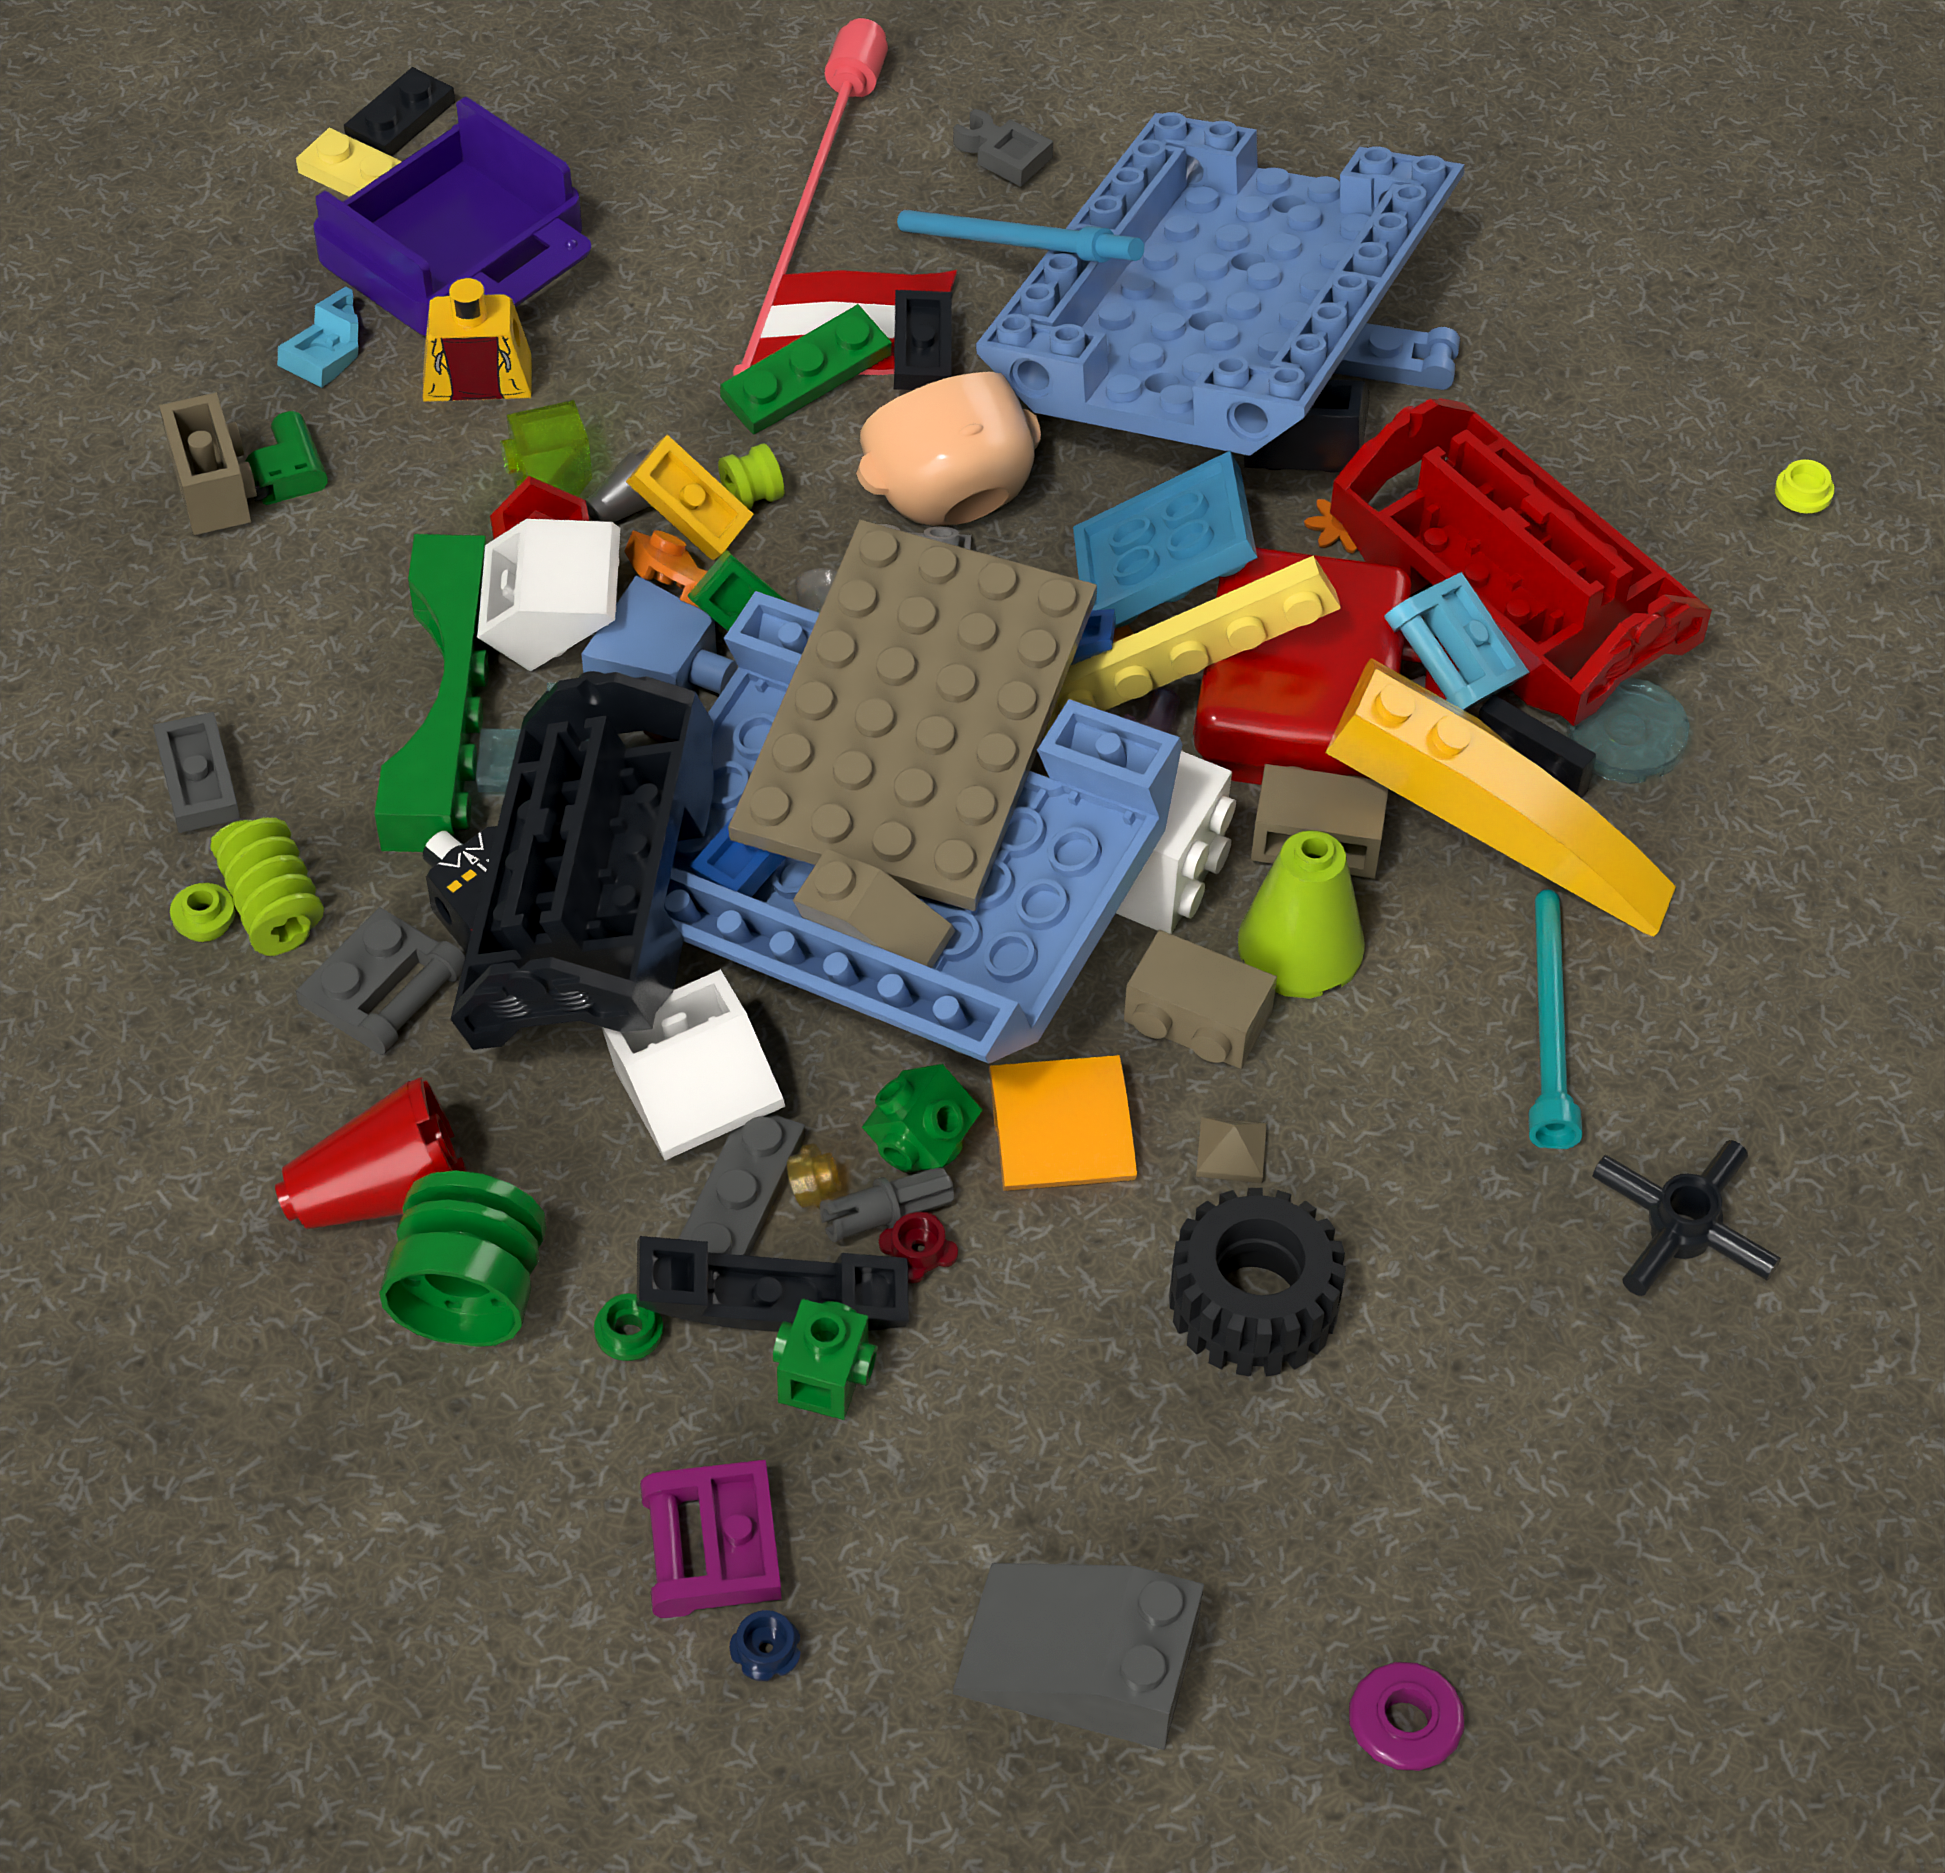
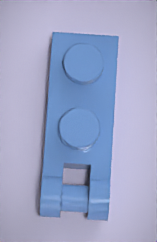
M1366 323L1334 373L1444 390L1449 388L1454 381L1455 363L1453 360L1459 352L1460 336L1456 331L1447 327H1437L1427 333Z

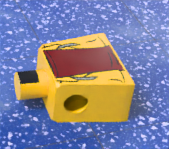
M464 278L455 281L450 286L449 296H437L429 301L424 351L423 402L531 398L532 355L512 298L505 294L485 295L481 282L472 278Z

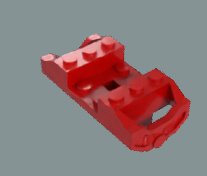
M1430 398L1416 407L1407 406L1403 408L1390 423L1386 424L1376 437L1362 445L1334 480L1330 514L1341 522L1365 562L1392 565L1403 569L1411 579L1410 595L1429 583L1436 585L1462 572L1529 671L1527 675L1508 688L1527 705L1561 715L1573 726L1594 714L1622 681L1664 654L1683 656L1704 642L1712 609L1464 402L1439 398L1438 400ZM1422 460L1417 489L1379 512L1368 504L1387 480Z

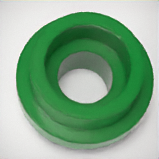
M626 1293L611 1298L599 1311L594 1322V1333L598 1346L605 1354L617 1360L633 1361L646 1357L658 1347L663 1336L661 1314L636 1306L637 1294ZM625 1325H635L641 1329L639 1332L631 1335L617 1333Z

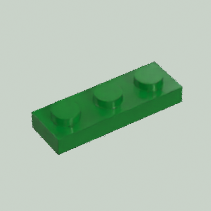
M857 304L720 384V397L743 425L754 435L890 356L892 342L863 308Z

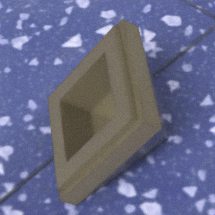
M1201 1117L1196 1177L1262 1183L1267 1123Z

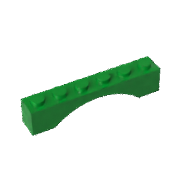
M414 534L408 575L413 614L431 635L443 656L444 673L437 699L424 723L403 748L381 765L374 814L381 851L423 852L427 842L435 834L441 831H448L458 839L459 830H469L471 796L469 792H464L465 781H475L477 748L476 744H470L471 733L481 734L483 702L482 697L475 696L477 687H487L489 674L487 650H481L482 640L477 637L485 545L487 544L486 536Z

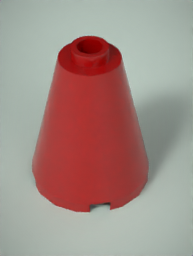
M422 1077L406 1082L283 1166L282 1174L284 1181L275 1184V1191L286 1218L289 1221L299 1218L306 1229L402 1215L406 1194L414 1181L436 1172L456 1170L467 1172L463 1157L456 1159L450 1139L455 1137L453 1130L427 1080L423 1081Z

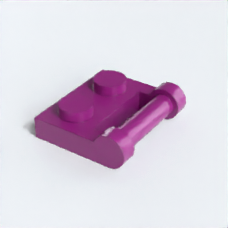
M766 1460L661 1471L649 1474L641 1480L642 1504L647 1509H650L657 1584L651 1588L650 1593L652 1612L655 1616L659 1618L681 1617L689 1615L697 1609L782 1600ZM699 1500L707 1575L685 1578L678 1506L684 1501Z

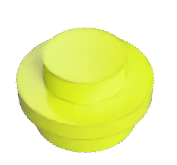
M1806 459L1797 460L1789 464L1779 474L1775 485V494L1778 500L1790 510L1806 514L1816 513L1830 505L1834 495V484L1829 470L1821 463Z

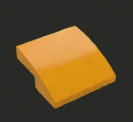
M1120 1055L989 1066L995 1132L998 1134L1003 1191L1136 1179L1137 1169L1132 1128Z

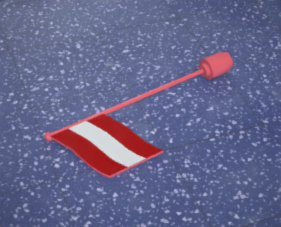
M864 18L854 19L842 27L836 37L824 73L827 83L839 94L743 361L733 369L734 376L857 304L863 308L892 342L890 356L858 375L894 374L895 290L952 291L957 270L914 275L848 270L786 274L848 98L855 96L865 97L874 90L886 58L888 44L885 32L881 26L872 20Z

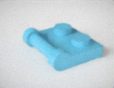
M1462 572L1408 598L1384 616L1394 632L1401 630L1447 698L1446 700L1464 711L1515 684L1529 673ZM1434 635L1439 639V641L1441 642V644L1443 645V647L1445 648V650L1447 651L1455 665L1458 667L1459 672L1457 671V669L1455 668V666L1453 665V663L1451 662V660L1449 659V657L1447 656V654L1445 653L1437 639L1434 637Z

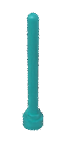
M1544 889L1535 898L1541 1095L1535 1100V1104L1528 1113L1529 1138L1539 1148L1569 1149L1577 1145L1582 1139V1113L1579 1106L1574 1103L1573 1098L1567 1094L1560 898L1555 891Z

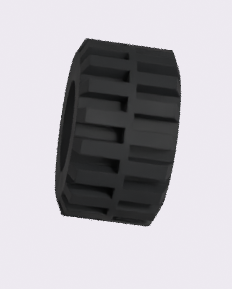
M1248 1188L1247 1196L1238 1197L1234 1190L1221 1193L1217 1206L1207 1200L1196 1208L1195 1220L1187 1218L1180 1229L1179 1241L1175 1243L1169 1292L1170 1309L1174 1310L1173 1323L1178 1334L1188 1332L1186 1345L1196 1355L1206 1348L1210 1351L1208 1363L1221 1370L1226 1361L1237 1364L1236 1374L1251 1376L1252 1366H1263L1265 1376L1278 1375L1281 1372L1282 1362L1287 1361L1293 1369L1306 1364L1308 1351L1318 1355L1326 1346L1328 1333L1333 1334L1337 1323L1346 1266H1343L1345 1252L1342 1241H1333L1335 1228L1327 1218L1319 1221L1315 1220L1317 1208L1307 1201H1304L1299 1206L1291 1203L1292 1194L1277 1190L1275 1197L1264 1196L1263 1188ZM1257 1267L1267 1269L1281 1276L1290 1287L1275 1294L1256 1295L1234 1287L1223 1276L1239 1268Z

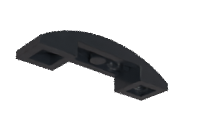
M640 1236L637 1241L636 1306L653 1312L716 1326L778 1332L783 1321L794 1322L801 1300L805 1299L821 1304L828 1301L839 1302L851 1307L859 1314L867 1315L868 1331L905 1327L909 1322L907 1258L841 1253L836 1262L832 1263L708 1252V1241Z

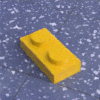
M668 435L658 441L625 481L712 560L723 554L754 515Z

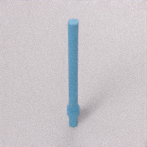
M913 210L901 211L897 219L898 227L903 232L1076 253L1082 260L1104 263L1111 258L1138 261L1144 254V243L1140 238L1114 235L1110 229L1103 227L1086 226L1079 231Z

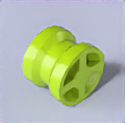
M765 443L751 447L749 454L740 458L733 454L719 458L718 471L722 485L749 510L755 501L765 499L772 502L783 498L785 492L782 473L773 452Z

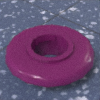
M1393 1662L1373 1669L1357 1684L1349 1702V1725L1358 1744L1375 1761L1396 1770L1420 1771L1441 1764L1457 1749L1465 1730L1464 1706L1454 1686L1439 1672L1418 1663ZM1409 1703L1418 1707L1425 1714L1427 1725L1416 1732H1404L1395 1728L1388 1721L1385 1713L1393 1705Z

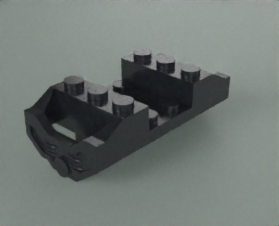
M588 671L582 673L578 678L559 680L550 691H546L523 717L450 1019L473 1050L503 1047L520 1028L584 1021L621 1033L653 1029L656 1012L674 991L684 941L681 933L664 909L677 841L703 838L705 836L714 791L711 741L714 723L695 691L647 676L634 678L618 672L603 674L601 672ZM647 731L676 741L626 748L618 734Z

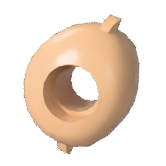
M978 372L948 377L895 398L880 407L866 420L860 432V443L864 456L860 461L856 474L865 490L874 495H885L889 503L902 516L916 523L931 526L968 523L997 510L1018 495L1028 480L1033 465L1034 449L1037 448L1040 442V425L1036 415L1029 410L1022 409L1018 396L1002 373Z

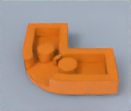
M633 530L624 552L635 571L646 580L654 578L668 585H673L674 581H676V586L683 590L679 600L698 607L687 595L708 571L697 567L689 552L685 549L686 543L669 533L654 530L652 536Z

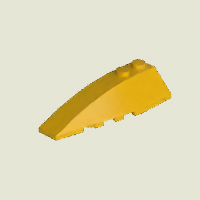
M1373 658L1368 661L1325 753L1644 934L1654 937L1659 932L1676 886L1634 843L1587 802L1541 767L1517 752L1480 719Z

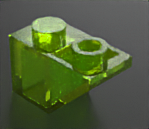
M570 400L507 414L509 439L501 440L500 446L508 475L518 473L520 480L514 482L515 489L528 476H531L579 497L593 478L589 439L575 401Z

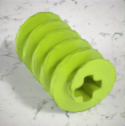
M278 818L235 821L221 828L211 838L210 849L217 859L218 868L225 877V884L233 896V903L241 915V922L249 934V941L255 951L265 956H277L302 945L310 935V930L323 918L325 909L319 897L315 896L316 888L311 878L307 877V867L303 860L299 858L300 851L294 840L291 839L292 833L287 823Z

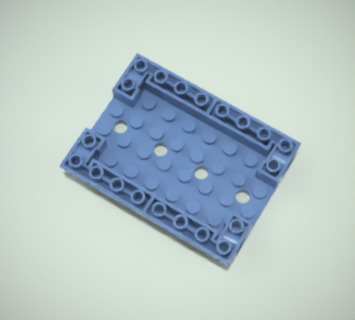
M1174 112L1155 113L1066 227V229L1079 231L1086 226L1103 227L1110 229L1114 235L1140 238L1144 243L1142 258L1138 261L1111 258L1107 262L1100 263L1082 260L1076 253L1049 250L976 343L977 354L994 372L1002 373L1016 395L1034 413L1250 456L1306 416L1463 177L1464 164L1444 161L1442 158L1433 155L1418 157L1394 153L1384 147H1359L1341 172L1339 182L1336 178L1328 176L1315 178L1288 173L1281 168H1258L1256 129L1238 127L1228 121L1208 122L1185 118L1182 114Z

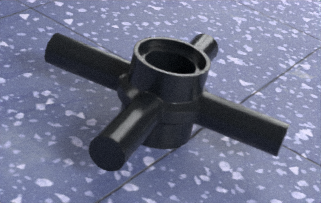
M1733 1140L1726 1141L1701 1175L1689 1173L1676 1175L1669 1179L1663 1188L1608 1155H1604L1593 1172V1178L1649 1210L1652 1240L1622 1279L1624 1286L1631 1293L1644 1296L1673 1257L1679 1259L1694 1258L1705 1252L1708 1246L1766 1281L1774 1274L1781 1261V1257L1723 1224L1721 1192L1748 1158L1747 1150L1740 1143ZM1678 1214L1689 1216L1694 1220L1682 1218Z

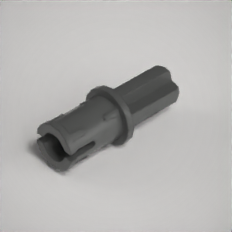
M944 1168L925 1170L890 1182L885 1177H880L874 1180L873 1187L832 1200L826 1199L821 1201V1220L824 1223L836 1219L833 1221V1226L825 1229L832 1242H838L845 1237L883 1225L887 1228H893L896 1221L906 1214L927 1212L950 1205L954 1200L953 1183Z

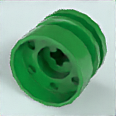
M456 1170L431 1173L414 1181L405 1197L403 1204L404 1215L400 1219L396 1230L398 1242L389 1255L379 1295L382 1308L396 1323L416 1335L438 1342L483 1347L495 1346L514 1338L523 1324L531 1292L530 1274L537 1266L539 1260L538 1248L543 1242L547 1227L545 1212L532 1196L511 1183L485 1174Z

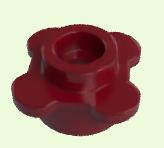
M928 1212L906 1214L896 1221L893 1228L885 1229L879 1236V1249L882 1253L891 1255V1257L907 1258L908 1283H918L923 1280L926 1272L938 1266L950 1267L958 1258L957 1245L945 1239V1229L935 1215ZM922 1244L925 1248L922 1251H915L912 1249V1246Z

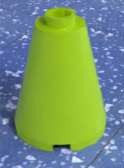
M1313 830L1296 833L1286 840L1245 914L1238 932V953L1241 960H1244L1247 965L1277 976L1276 993L1288 997L1310 999L1323 996L1324 990L1331 989L1339 984L1343 987L1349 983L1362 964L1365 947L1345 850L1342 844L1333 836Z

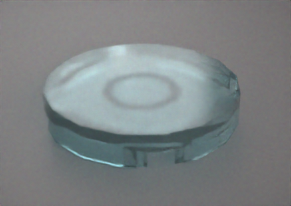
M1628 677L1619 684L1594 714L1575 726L1567 721L1565 736L1597 754L1593 773L1607 780L1632 784L1645 782L1647 776L1656 775L1660 772L1661 777L1675 768L1684 756L1690 724L1683 706L1667 690L1647 680Z

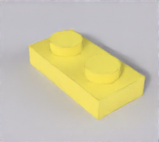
M328 128L296 157L298 173L349 197L402 162L331 128Z

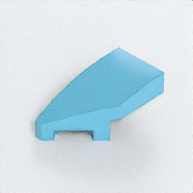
M345 286L315 305L314 325L278 346L277 366L322 388L334 380L358 357V317L354 313L352 289Z

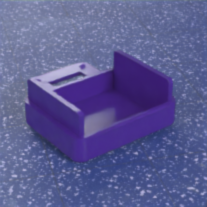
M466 96L456 102L457 124L342 202L327 191H323L316 196L318 218L314 222V236L320 263L423 336H426L429 301L437 296H449V288L455 281L464 278L478 280L484 287L485 295L505 294L512 298L516 308L585 259L591 251L590 240L581 234L580 197L578 191L572 186L571 172L566 162Z

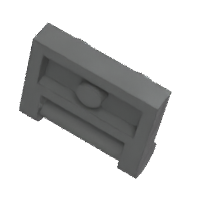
M379 907L296 990L298 1004L373 1051L383 1055L398 1041L397 1031L447 980L454 982L461 976L465 955L452 943L447 941L437 942ZM418 962L425 966L379 1014L370 1013L368 1015Z

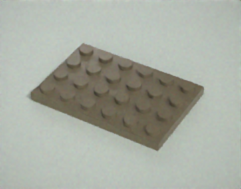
M859 520L728 826L730 840L816 865L827 848L883 870L913 894L976 911L1035 759L1037 749L1040 746L1097 599V584Z

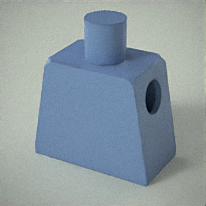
M635 576L617 602L615 620L608 626L598 630L581 654L583 673L588 671H596L603 674L618 672L634 678L647 676L692 691L696 686L718 694L722 693L736 672L737 663L734 660L717 655L715 621L713 618L699 608L679 600L680 598L638 576Z

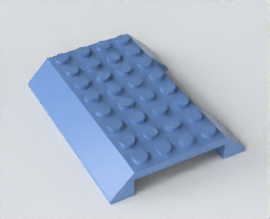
M755 591L724 637L738 665V669L708 712L714 723L711 738L714 791L705 836L703 838L677 841L664 909L681 933L684 942L988 1064L1038 1042L1165 832L1182 749L1180 737L1068 699L1037 749L1049 778L1029 771L976 911L913 894L950 922L955 929L953 936L932 968L802 918L793 899L813 870L814 864L786 857L752 897L697 877L689 867L694 859L733 817L819 616V613Z

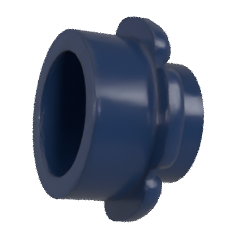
M770 1610L757 1611L748 1615L740 1623L737 1633L732 1636L729 1646L730 1655L733 1662L741 1664L742 1672L745 1676L756 1681H769L775 1674L787 1675L798 1664L800 1650L797 1648V1644L800 1642V1634L795 1625L782 1614ZM764 1643H769L773 1646V1649L769 1653H763L759 1650V1647Z

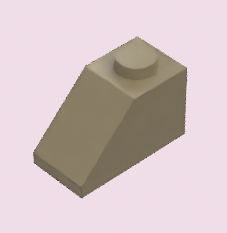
M827 848L793 899L802 918L930 968L934 966L955 932L950 922L883 870Z

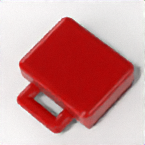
M1256 547V559L1248 562L1244 568L1233 575L1219 577L1216 598L1313 555ZM1314 555L1335 588L1341 609L1320 617L1311 624L1297 627L1267 640L1253 649L1244 650L1204 668L1193 729L1194 746L1196 751L1202 756V759L1232 771L1231 781L1262 785L1265 764L1284 767L1295 766L1305 770L1345 776L1357 775L1371 779L1325 752L1363 670L1371 658L1399 674L1402 660L1422 663L1401 630L1394 632L1384 618L1390 610L1410 598L1411 579L1403 569L1392 565ZM1434 635V637L1437 639V641L1439 642V644L1441 645V647L1443 648V650L1445 651V653L1447 654V656L1459 672L1458 667L1455 665V663L1453 662V660L1451 659V657L1449 656V654L1447 653L1439 639ZM1426 670L1424 688L1446 700L1447 698L1428 670Z

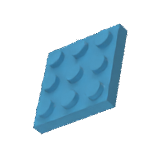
M1231 451L1073 526L1079 580L1097 584V599L1092 611L1115 609V628L1128 625L1139 614L1161 603L1175 602L1184 598L1193 588L1218 576L1226 577L1233 575L1244 568L1248 562L1257 558L1241 469Z

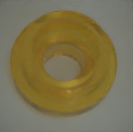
M815 1143L802 1146L800 1154L788 1157L787 1169L791 1188L798 1204L802 1208L815 1205L820 1210L821 1201L826 1199L832 1200L833 1193L841 1190L839 1170L830 1152L822 1154Z

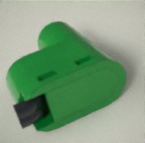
M295 411L279 414L271 423V430L277 444L257 449L249 454L245 462H249L257 496L253 497L254 501L262 500L265 505L322 491L328 483V477L303 416Z

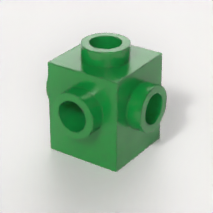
M944 1064L902 1070L897 1078L887 1083L879 1091L875 1098L877 1106L862 1128L878 1145V1152L888 1164L904 1173L943 1168L950 1164L961 1152L963 1147L961 1140L982 1112V1108Z
M802 1299L794 1322H782L774 1345L773 1362L779 1363L777 1367L778 1403L845 1420L856 1385L867 1386L869 1384L877 1358L878 1346L868 1343V1316L859 1314L851 1307L839 1302L828 1301L821 1304Z

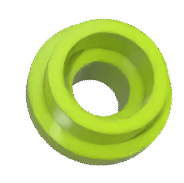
M198 883L186 887L174 897L170 906V916L173 926L180 934L193 941L207 942L219 938L228 930L235 917V906L231 894L225 888L213 883ZM209 906V907H208L207 909H205V910H200V911L195 910V909L200 908V907Z

